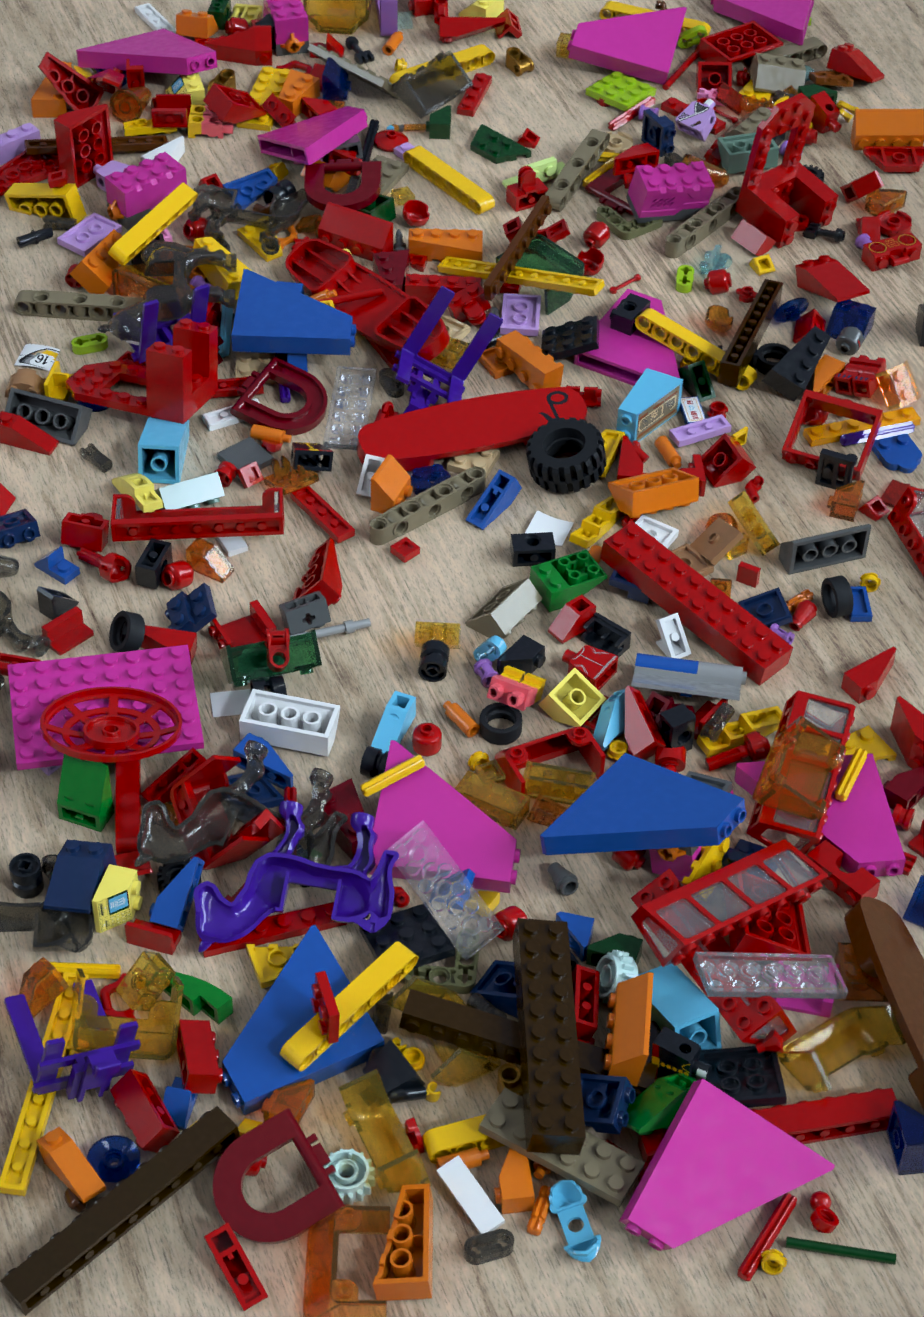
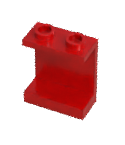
M156 94L157 108H152L151 110L152 127H188L191 94Z
M258 600L249 602V616L224 625H220L216 618L210 622L208 627L209 634L212 639H216L222 653L225 652L229 660L242 655V646L265 641L266 628H269L270 631L277 630L276 625Z

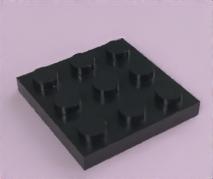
M586 316L582 320L568 321L563 325L557 327L550 326L542 330V353L544 355L550 354L554 357L555 361L599 349L600 322L598 316Z
M428 903L392 913L388 923L376 933H370L359 926L360 933L375 959L397 941L401 942L419 957L413 969L455 956V947Z
M756 1046L701 1050L700 1060L712 1065L711 1074L706 1081L747 1108L787 1104V1095L776 1052L764 1051L758 1054Z

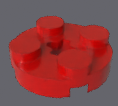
M885 210L877 215L880 218V232L887 235L888 238L911 232L912 219L905 212L897 210L896 213H890L891 210Z

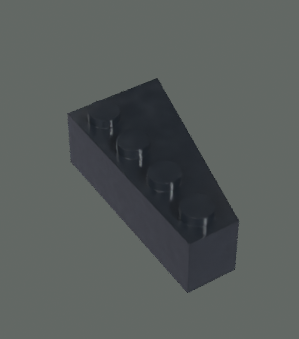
M814 326L762 379V382L790 400L795 401L805 390L831 336Z

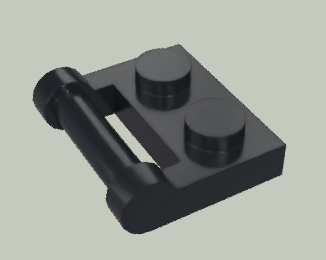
M822 448L815 484L846 493L851 492L853 488L852 476L858 457L855 454L845 455ZM840 464L846 465L843 481L838 480Z

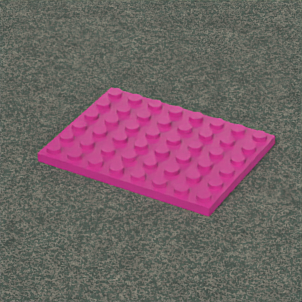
M188 645L8 665L17 770L63 764L64 754L51 747L41 734L40 718L42 712L54 700L66 694L95 687L115 686L141 689L170 701L181 714L182 731L178 740L161 753L186 751L191 748H204ZM109 698L88 700L74 705L81 712L109 707ZM118 699V707L133 709L145 713L152 707V705L135 700ZM65 708L53 716L49 724L63 728L65 722L73 715ZM162 710L152 717L159 724L160 729L174 726L171 718ZM118 714V715H120V716H125V717L131 718V719H133V720L136 719L135 717H132V716H127V715ZM96 715V716H92V717H89V718L92 719V718H95V717H98V716H103V715ZM79 721L70 730L83 732L84 724ZM147 723L139 726L140 733L153 731ZM48 731V734L54 740L69 747L64 742L61 734ZM174 733L160 736L159 741L153 747L163 743ZM70 737L75 745L85 743L82 738ZM152 738L139 739L136 744L145 746ZM93 748L87 750L94 753L105 754V751L103 750H95ZM133 750L115 751V754L128 753Z

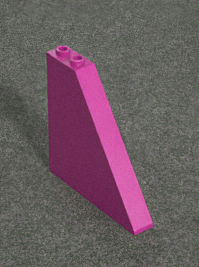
M711 0V5H713V11L742 23L755 21L772 35L797 45H803L814 0Z
M687 7L578 23L577 29H573L570 39L573 41L569 40L567 50L570 51L568 58L663 85L668 77Z
M159 29L76 50L78 66L83 68H110L112 70L113 68H118L126 71V59H130V66L143 65L144 72L190 75L217 68L215 50L166 29Z
M346 106L258 135L261 153L311 165L366 128L367 114L364 109Z
M627 289L599 321V349L577 354L574 357L575 365L633 386L646 368L680 378L673 350L638 329L630 336L610 328L611 311L630 293L650 300V308L665 316L662 300L631 289Z
M391 740L385 771L414 757V755L397 741ZM425 765L423 768L381 790L373 827L374 832L378 836L373 849L376 865L369 875H373L385 850H392L399 854V858L392 868V878L438 883L469 868L475 873L472 888L510 893L511 884L516 885L517 870H514V864H519L521 849H517V839Z
M872 753L867 754L866 761L847 800L841 802L834 798L835 791L853 756L844 755L840 763L842 765L841 771L836 777L837 786L831 796L833 801L827 810L826 815L828 819L822 828L823 837L819 844L827 840L843 852L841 867L848 873L856 872L863 867L875 877L902 875L906 858ZM828 757L803 759L826 764ZM768 761L737 763L734 777L735 782L753 797L757 798ZM790 762L783 789L817 798L824 770ZM780 795L775 814L790 826L808 830L815 804Z
M702 1078L692 1083L619 1221L626 1225L625 1230L637 1237L641 1235L649 1240L648 1245L658 1251L674 1249L832 1171L835 1165Z

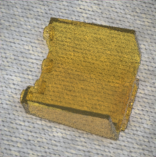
M303 0L304 11L308 15V20L316 27L319 33L353 34L369 19L373 0Z

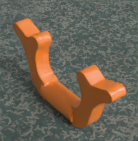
M269 220L274 232L279 229H286L290 236L285 238H277L282 250L286 245L294 242V238L298 239V233L293 223Z

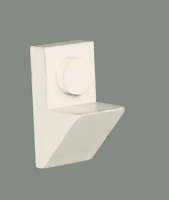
M366 454L356 492L357 495L371 498V478L385 458Z
M678 613L655 620L661 639L656 641V644L667 657L680 659L691 654Z

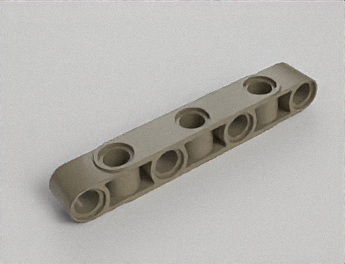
M592 129L582 141L545 194L549 196L552 209L557 211L564 209L582 184V180L587 177L607 148L610 140L609 133Z
M733 187L720 195L668 234L665 242V256L668 258L680 257L737 214L735 208L741 187Z
M21 290L14 303V310L20 315L116 322L113 314L125 310L132 322H134V319L142 317L143 304L146 301L139 297Z
M478 466L471 467L373 518L369 523L370 542L374 545H384L481 494L485 490L486 471Z

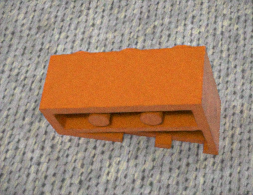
M290 69L278 99L298 117L302 113L301 98L317 99L320 96V78Z

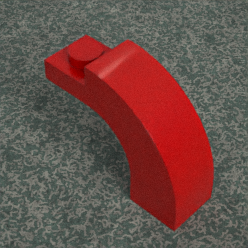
M519 216L503 224L505 235L510 242L523 225ZM565 219L545 229L538 230L536 237H533L529 247L524 252L545 253L557 249L556 242L570 235Z

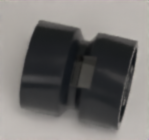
M287 179L281 180L275 186H271L263 192L265 204L267 205L275 201L279 204V209L297 198L295 186Z
M429 640L422 645L418 673L424 680L438 682L446 677L450 654L447 644L439 640Z
M282 675L269 677L268 681H265L264 678L250 681L251 691L252 689L262 691L268 689L269 692L287 695Z
M368 746L361 760L360 773L374 778L385 772L389 751L383 753L382 749Z
M21 853L14 856L9 864L13 892L16 896L25 899L38 896L44 889L40 859L32 853Z

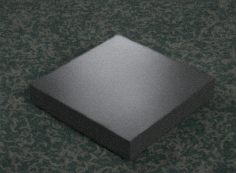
M251 437L217 453V458L221 462H230L237 469L253 461L257 462L260 470L274 463V457Z

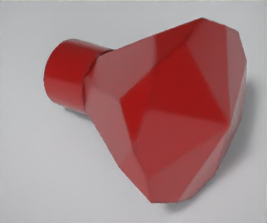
M775 1029L771 1030L763 1041L755 1044L758 1054L764 1051L783 1053V1038Z

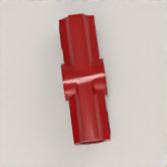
M434 0L433 15L434 23L437 25L439 24L440 17H448V0Z

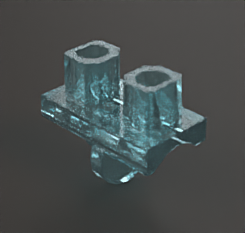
M721 244L715 245L713 251L705 252V261H701L699 265L701 274H708L709 271L721 268L727 269L731 266L732 258L726 253H721Z

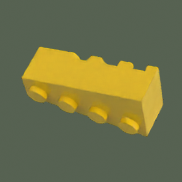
M14 183L4 194L11 211L28 215L33 213L43 219L49 217L56 219V222H69L72 226L80 223L86 216L76 183H68L61 188H50L48 183Z
M196 238L191 254L193 261L214 289L220 292V297L223 300L231 298L232 301L238 300L243 270H252L214 238Z

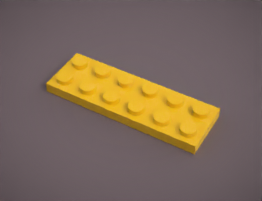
M269 66L262 67L250 95L260 105L272 93L278 98L290 70ZM267 112L264 116L239 122L236 125L239 128L270 132L275 119Z

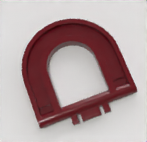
M356 158L354 162H351V159H337V162L334 163V159H330L329 163L306 165L304 188L308 202L322 211L325 210L328 202L356 211L369 206L378 198L381 192L382 162H359V159ZM362 171L361 185L353 192L335 194L324 188L326 172Z
M612 168L586 185L585 191L598 197L599 203L611 207L620 214L626 212L634 216L629 203L610 194L624 185L623 174L614 176Z
M273 357L261 373L253 371L251 376L249 375L241 387H239L237 393L242 396L230 409V413L233 416L251 425L257 424L284 430L287 435L294 436L311 431L322 422L326 415L328 398L324 386L315 376L277 357ZM271 379L300 393L304 397L306 404L297 412L280 413L252 400V398L265 382Z
M290 1108L283 1110L233 1141L221 1155L214 1172L213 1196L220 1216L225 1223L230 1224L236 1234L255 1243L278 1244L292 1240L346 1207L329 1178L331 1174L336 1172L335 1167L331 1165L326 1169L324 1168L331 1160L321 1143L313 1147L311 1146V1144L318 1141L316 1134L313 1133L306 1138ZM293 1141L319 1188L278 1212L263 1213L253 1209L246 1202L243 1194V1181L247 1171L256 1162Z

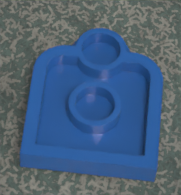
M907 433L875 440L872 447L874 454L888 470L912 473L917 468V465L921 463L922 452Z

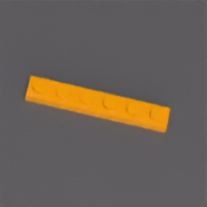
M913 407L883 413L880 427L912 421L917 426L920 425L921 418ZM849 419L805 428L803 436L809 445L814 447L839 442L841 435L868 430L872 428V425Z

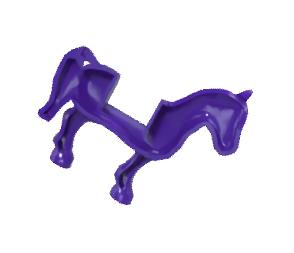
M281 801L279 813L285 822L284 838L272 852H268L254 861L247 874L244 888L235 900L230 902L225 899L217 886L209 881L199 884L194 889L195 924L197 934L201 938L199 952L206 951L214 942L228 943L240 939L254 930L271 913H283L290 883L335 890L336 895L331 921L356 923L364 930L376 933L388 923L392 915L395 894L392 868L399 858L398 852L385 850L371 878H369L367 875L376 865L373 852L374 845L378 839L377 834L373 830L375 818L368 813L354 812L351 815L350 825L356 832L358 844L356 854L350 864L329 866L292 855L298 842L305 834V825L301 820L304 807L295 801Z

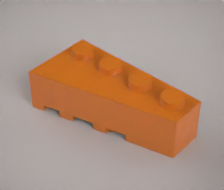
M115 229L70 273L89 293L104 294L110 288L119 263L109 256L108 252L113 244L122 237Z
M516 330L497 338L496 355L507 364L508 368L530 390L561 387L564 365L561 362L555 363L554 357L550 354L544 355L539 346L533 347L531 341Z
M430 1184L402 1185L393 1215L394 1220L387 1234L385 1250L381 1254L379 1261V1270L372 1284L377 1301L432 1298L433 1197Z

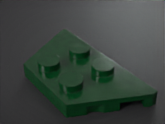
M483 124L480 125L470 144L471 151L495 164L517 160V156L521 155L530 158L532 153L530 149Z

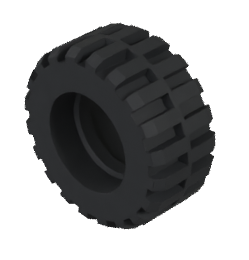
M572 417L569 419L558 418L559 420H551L545 426L541 425L537 429L538 431H534L530 436L531 439L528 440L526 445L529 470L534 482L543 489H550L553 493L558 491L562 492V494H568L570 491L575 493L580 491L581 488L586 489L590 487V484L595 483L599 476L603 474L606 466L603 438L600 431L593 424L587 423L583 419L577 420ZM563 453H578L569 458H555Z

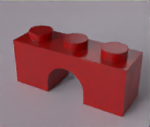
M824 840L806 854L810 860L827 873L828 877L822 884L829 891L842 898L846 904L853 907L863 897L875 898L877 896L880 880L863 867L853 873L841 871L843 852L827 840ZM804 865V870L811 877L819 876L813 869H809L811 867Z

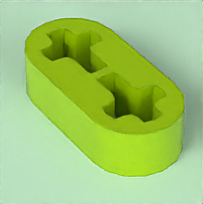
M698 25L681 32L677 42L679 48L687 49L699 44L700 38L708 36L707 30L704 26Z
M681 265L678 267L675 288L680 293H689L692 290L694 268L692 266Z
M95 333L76 337L71 341L72 352L76 355H84L106 350L108 348L107 335Z

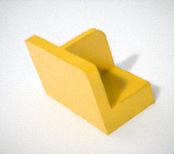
M59 361L54 362L44 382V391L47 397L67 402L71 391L66 389V380L73 374L62 373Z

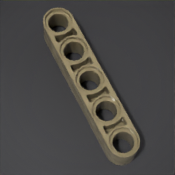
M817 37L804 39L803 45L790 43L763 53L794 59L798 58L808 62L823 57L828 47Z

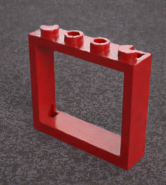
M805 389L782 448V459L791 464L804 465L808 469H818L819 456L793 449L809 407L871 424L872 428L858 465L854 467L852 480L860 481L883 420V410ZM840 464L839 476L844 477L846 465Z

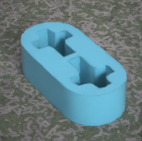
M494 635L481 643L474 650L473 655L476 661L487 658L493 662L505 652L507 646L501 637Z

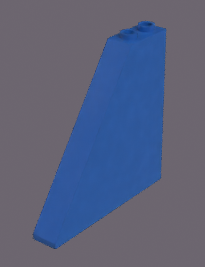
M243 270L231 334L232 352L351 354V347L355 348L357 330L356 324H353V316L253 271Z
M624 753L540 835L542 852L545 855L716 846L729 837L732 831L745 820L747 812L745 810V801L742 797Z
M316 925L309 928L222 1061V1083L225 1087L230 1088L232 1092L231 1098L235 1107H240L244 1115H248L367 1062L372 1049L385 1045V1040L368 1012H366L339 1037V1042L333 1043L304 1071H298L280 1056L283 1045L317 1014H314L311 1004V998H314L311 985L315 984V973L326 971L334 998L350 984Z

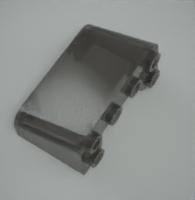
M451 50L446 53L440 52L427 63V67H424V65L419 67L414 75L412 72L404 74L399 78L400 80L392 85L393 89L391 91L420 119H423L461 95L473 85Z

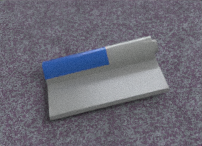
M637 653L631 686L681 693L680 696L692 697L693 694L739 701L741 685L746 684L747 672L743 671V667Z

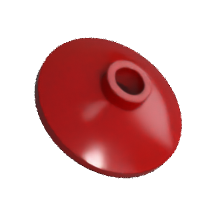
M382 130L376 134L374 143L378 148L388 152H394L395 147L406 142L409 143L407 136L396 130Z

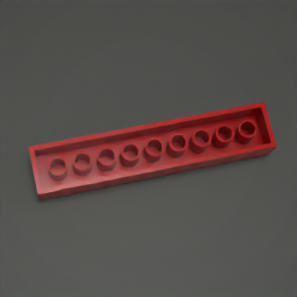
M632 521L604 540L600 555L602 561L612 569H615L627 581L639 587L641 592L669 614L678 613L681 624L731 664L743 667V671L747 672V676L760 686L788 665L793 650L789 643Z

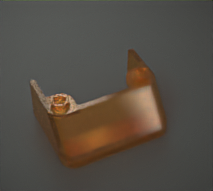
M343 1206L309 1229L307 1236L303 1317H387V1300H358L359 1290L357 1285L348 1279H337L339 1234H388L390 1229V1206Z

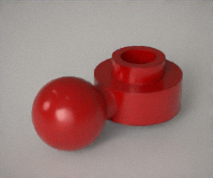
M817 1191L810 1197V1206L814 1210L810 1215L812 1226L820 1233H832L839 1224V1219L829 1209L831 1206L830 1196L826 1192Z

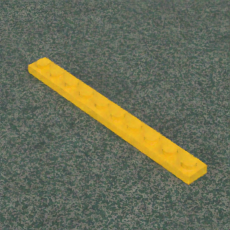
M447 256L437 268L440 273L463 277L473 276L486 280L497 263ZM517 266L511 271L505 282L588 296H596L605 286L603 279Z
M63 973L42 1041L43 1047H45L46 1041L63 1037L65 1046L62 1057L68 1054L66 1046H68L69 1040L73 1038L81 1011L72 988L73 983L89 980L88 974ZM64 1067L58 1069L56 1078L61 1077ZM32 1078L0 1177V1193L26 1195L39 1151L36 1140L44 1135L56 1091L41 1095L33 1094L32 1087L34 1083Z

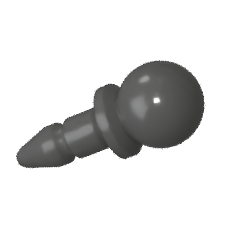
M398 229L395 235L394 251L406 250V244L403 243V235L401 230Z

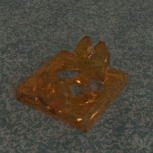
M281 456V467L278 460L273 459V474L263 478L265 485L271 488L283 487V495L319 481L317 473L305 470L301 465H298L297 470L293 469L290 461L285 456Z

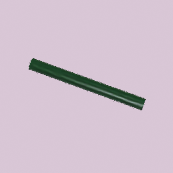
M793 1237L786 1238L785 1248L892 1265L896 1264V1254Z

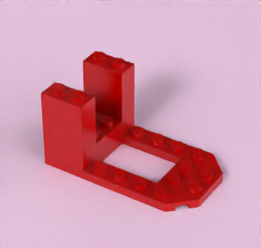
M803 93L776 104L770 110L772 114L766 122L762 120L757 126L735 211L747 222L775 240L776 243L774 245L777 248L791 244L800 215L807 216L810 223H819L821 227L829 225L832 221V215L837 206L836 203L839 196L799 162L816 106ZM791 130L782 164L763 173L772 138Z
M188 318L181 319L173 326V346L158 341L146 349V369L139 368L137 365L121 364L119 361L84 365L66 380V389L72 392L73 399L77 401L184 424L215 395V391L218 389V326L210 325L207 322H194ZM119 380L145 385L147 397H137L126 392L119 393L112 391L110 388Z

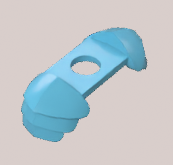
M560 1180L550 1189L549 1209L553 1214H557L568 1243L563 1248L572 1258L581 1262H590L596 1257L600 1249L601 1235L594 1236L583 1207L587 1197L582 1192L581 1187L576 1185L573 1180ZM574 1219H579L584 1223L583 1228L578 1232H572L568 1228L569 1223Z

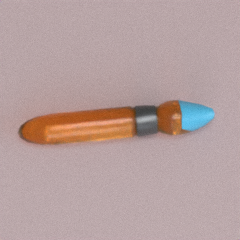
M392 124L386 129L422 131L426 130V124Z

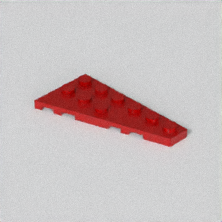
M25 150L1 166L0 196L4 195L14 183H36L47 179L48 173L60 171L58 154L32 156L27 155Z

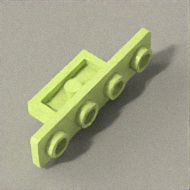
M553 156L525 166H530L536 172V178L539 177L542 182H547L557 178L565 164L563 162L557 163V159ZM518 176L503 180L502 185L506 187L518 183Z

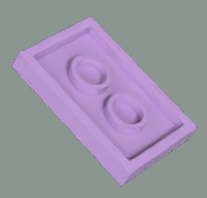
M93 213L59 236L57 242L59 245L86 257L113 229L121 233L122 225L97 213Z
M503 293L501 315L503 323L500 327V334H508L516 330L525 336H538L541 295Z

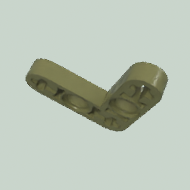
M600 206L596 212V219L604 222L609 227V230L622 240H631L656 230L663 225V219L647 221L646 223H637L636 219L628 222L609 206Z
M466 929L459 934L455 968L424 965L412 969L404 977L405 986L409 989L420 991L469 994L476 985L480 949V935L478 932ZM467 940H472L471 949H466ZM470 958L473 960V963L464 965L460 960ZM463 974H468L467 983H462ZM413 975H418L417 979H412ZM426 975L429 976V981H425ZM444 976L447 980L443 983H437L433 978Z

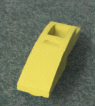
M132 473L112 479V484L121 494L132 496L135 504L143 513L154 512L157 509L163 508V500L156 494L154 484L146 476L140 473Z

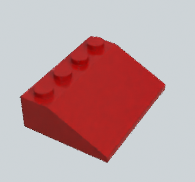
M751 21L700 38L699 57L706 62L733 63L754 56L756 53H763L781 47L784 43L755 21Z
M102 104L66 112L54 119L59 169H66L68 183H76L77 188L96 177L93 173V168L96 164L104 166L113 160L108 105Z
M743 874L730 881L756 904H761L786 892V889L747 874ZM725 887L723 896L727 920L751 908L729 888ZM790 900L782 909L775 911L773 908L762 919L758 920L755 917L747 926L743 928L736 926L734 927L735 930L729 934L731 955L741 960L765 963L810 961L812 958L803 905H799L798 902L792 903Z

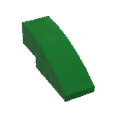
M161 970L158 973L160 988L193 1016L202 1010L219 1025L234 1013L232 997L218 987L204 980L179 972Z

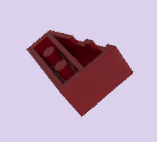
M409 249L373 253V272L405 292L406 274L409 271Z
M351 778L312 798L315 820L346 855L353 860L358 842L356 832L350 825L351 815L354 812H364Z

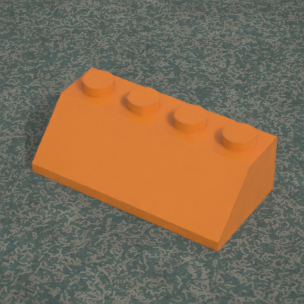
M855 109L850 138L853 150H863L864 146H923L924 109Z
M674 467L608 482V488L619 510L631 518H638L646 513L655 514L659 510H672L676 506H689L690 503L697 502L699 499V477Z
M651 972L619 982L615 993L611 992L608 1000V1008H612V1013L609 1012L606 1028H610V1033L606 1035L605 1049H609V1052L605 1054L603 1069L607 1070L608 1076L627 1077L632 1086L638 1085L649 1055L654 974Z

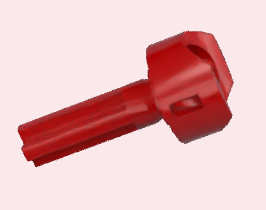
M81 547L80 551L76 553L79 556L78 559L98 567L100 576L109 582H121L130 576L131 563L124 556L112 552L102 556L84 547Z
M758 731L744 734V745H739L705 758L706 766L709 771H712L748 756L753 762L766 760L771 752L769 741L766 737L760 735Z
M657 746L655 750V764L677 773L683 771L686 766V748L684 746L677 748Z

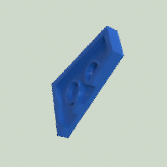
M269 168L225 183L222 190L242 212L259 199L266 189L275 186L278 183V178Z

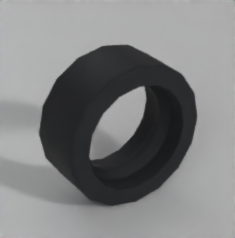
M768 343L759 347L757 350V370L763 375H767L778 362H771L766 360V358L781 360L791 349L779 343Z
M843 575L825 578L821 586V596L827 614L831 618L850 615L853 611L854 601L848 580Z
M123 610L116 614L109 631V642L114 651H136L141 647L145 635V622L141 614Z
M500 702L487 705L482 710L479 718L481 736L489 743L496 745H507L515 742L522 732L523 720L521 712ZM503 718L511 721L514 725L506 729H498L490 726L488 722Z

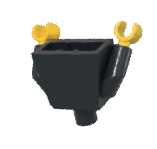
M395 1037L385 1045L372 1049L366 1066L362 1071L370 1083L358 1091L367 1104L378 1095L388 1105L425 1098L429 1102H437L440 1099L441 1091L433 1092L437 1089V1083L430 1082L427 1088L423 1086L425 1085L424 1081L402 1054L407 1048V1044L400 1046V1038Z

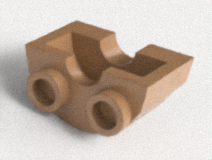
M18 369L16 373L10 376L5 390V397H9L11 387L45 396L44 382L46 378L43 379L37 375L36 370Z

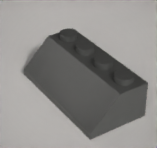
M11 387L5 412L20 415L59 440V442L75 446L88 429L93 409Z
M865 524L783 542L780 545L778 559L788 575L866 558L871 525Z

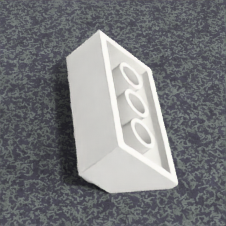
M252 689L239 720L240 740L248 733H251L268 741L271 746L328 757L335 740L340 705Z

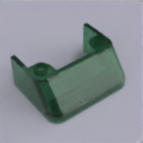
M537 234L536 237H533L522 258L515 265L517 267L583 276L585 272L583 261L542 234ZM504 253L496 257V263H498ZM550 289L544 290L545 314L549 315L569 302L573 294Z
M315 629L305 634L290 636V659L286 668L281 672H273L269 669L265 641L236 647L227 645L220 650L228 683L234 684V688L248 685L247 681L298 671H300V675L314 673L313 668L322 665ZM273 657V662L275 664H284V660L282 657Z

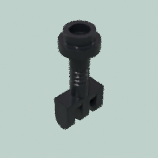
M349 36L346 39V47L356 52L354 60L357 64L361 65L363 62L374 61V55L370 50L362 51L358 46L359 41L356 37Z
M814 222L809 223L803 232V236L810 239H815L817 235L834 238L836 243L843 242L845 239V231L837 228L836 231L821 229V224Z

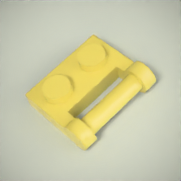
M235 4L231 17H238L242 13L240 18H245L251 27V20L260 19L262 6Z

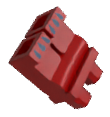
M860 355L858 358L851 357L850 363L846 364L844 371L834 376L836 393L851 396L854 394V396L871 398L881 382L886 378V359L878 357L876 360H871L865 355Z

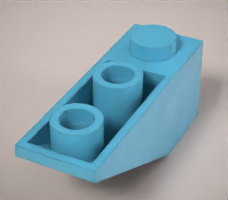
M625 689L614 692L601 706L593 737L602 751L609 748L614 738L621 736L625 732Z
M398 691L393 693L385 707L371 747L382 749V752L385 753L389 751L391 740H395L400 744L416 716V697Z

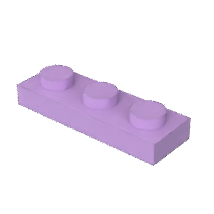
M721 414L670 429L669 437L679 448L729 433L732 426Z

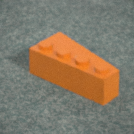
M62 61L72 68V62ZM45 77L31 98L33 118H57L59 115L69 112L67 102L47 77Z
M409 229V254L428 256V261L430 262L434 259L442 262L447 256L482 261L483 230Z

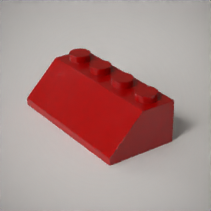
M328 202L318 227V239L331 243L341 249H349L352 255L373 261V253L393 251V223Z
M406 274L405 293L409 296H417L425 304L429 305L441 286L456 293L477 281L482 287V278L473 276Z

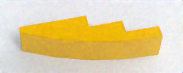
M612 495L594 506L592 514L582 520L581 527L570 534V542L587 549L606 534L624 513L619 510Z
M778 706L742 713L738 721L720 724L716 732L698 735L696 743L707 757L739 745H744V734L758 731L760 735L765 737L776 731L783 712Z

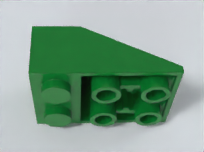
M583 550L531 566L529 579L543 598L541 600L542 604L549 612L563 608L566 603L581 594H586L607 579L608 575L587 550Z
M64 754L57 798L59 819L102 832L114 814L108 765L102 762L81 760Z
M683 1073L658 1078L635 1098L633 1104L628 1105L629 1122L626 1128L634 1130L639 1135H650L654 1133V1130L660 1128L668 1129L692 1083L697 1080Z

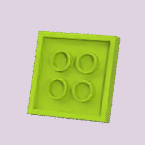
M614 71L586 88L585 95L597 100L599 98L604 99V103L622 111H627L648 96L656 95V88L647 83L637 81L633 77L625 76L621 72Z

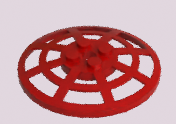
M95 687L75 691L54 700L42 712L40 731L44 740L51 747L68 756L93 762H128L151 757L171 747L181 735L182 717L179 710L170 701L154 693L129 687ZM109 698V707L81 712L74 705L88 700ZM118 699L135 700L152 705V707L145 713L137 710L118 707ZM65 708L73 715L65 722L63 728L49 724L53 716ZM162 710L171 718L174 726L160 729L159 724L152 717ZM118 714L127 715V716H132V717H135L136 719L133 720V719H131V718H128V717H125V716H120V715H118ZM96 715H103V716H98V717H95V718H92V719L89 718V717L96 716ZM79 721L84 724L83 732L70 730ZM147 723L153 731L140 733L139 726ZM48 731L61 734L64 742L69 747L54 740L48 734ZM174 733L169 739L153 747L159 741L160 736ZM70 737L82 738L85 743L75 745ZM152 738L145 746L136 744L139 739ZM92 748L95 750H103L105 751V754L94 753L87 750ZM133 750L128 753L115 754V751Z

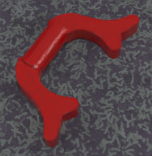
M291 61L285 65L276 66L277 69L290 70L298 68L306 71L305 74L312 73L311 65L299 61Z
M122 973L116 982L104 986L100 991V1001L109 1020L137 1021L134 1016L135 1010L133 1007L125 1011H116L112 1008L110 995L117 991H129V984L126 983V973Z

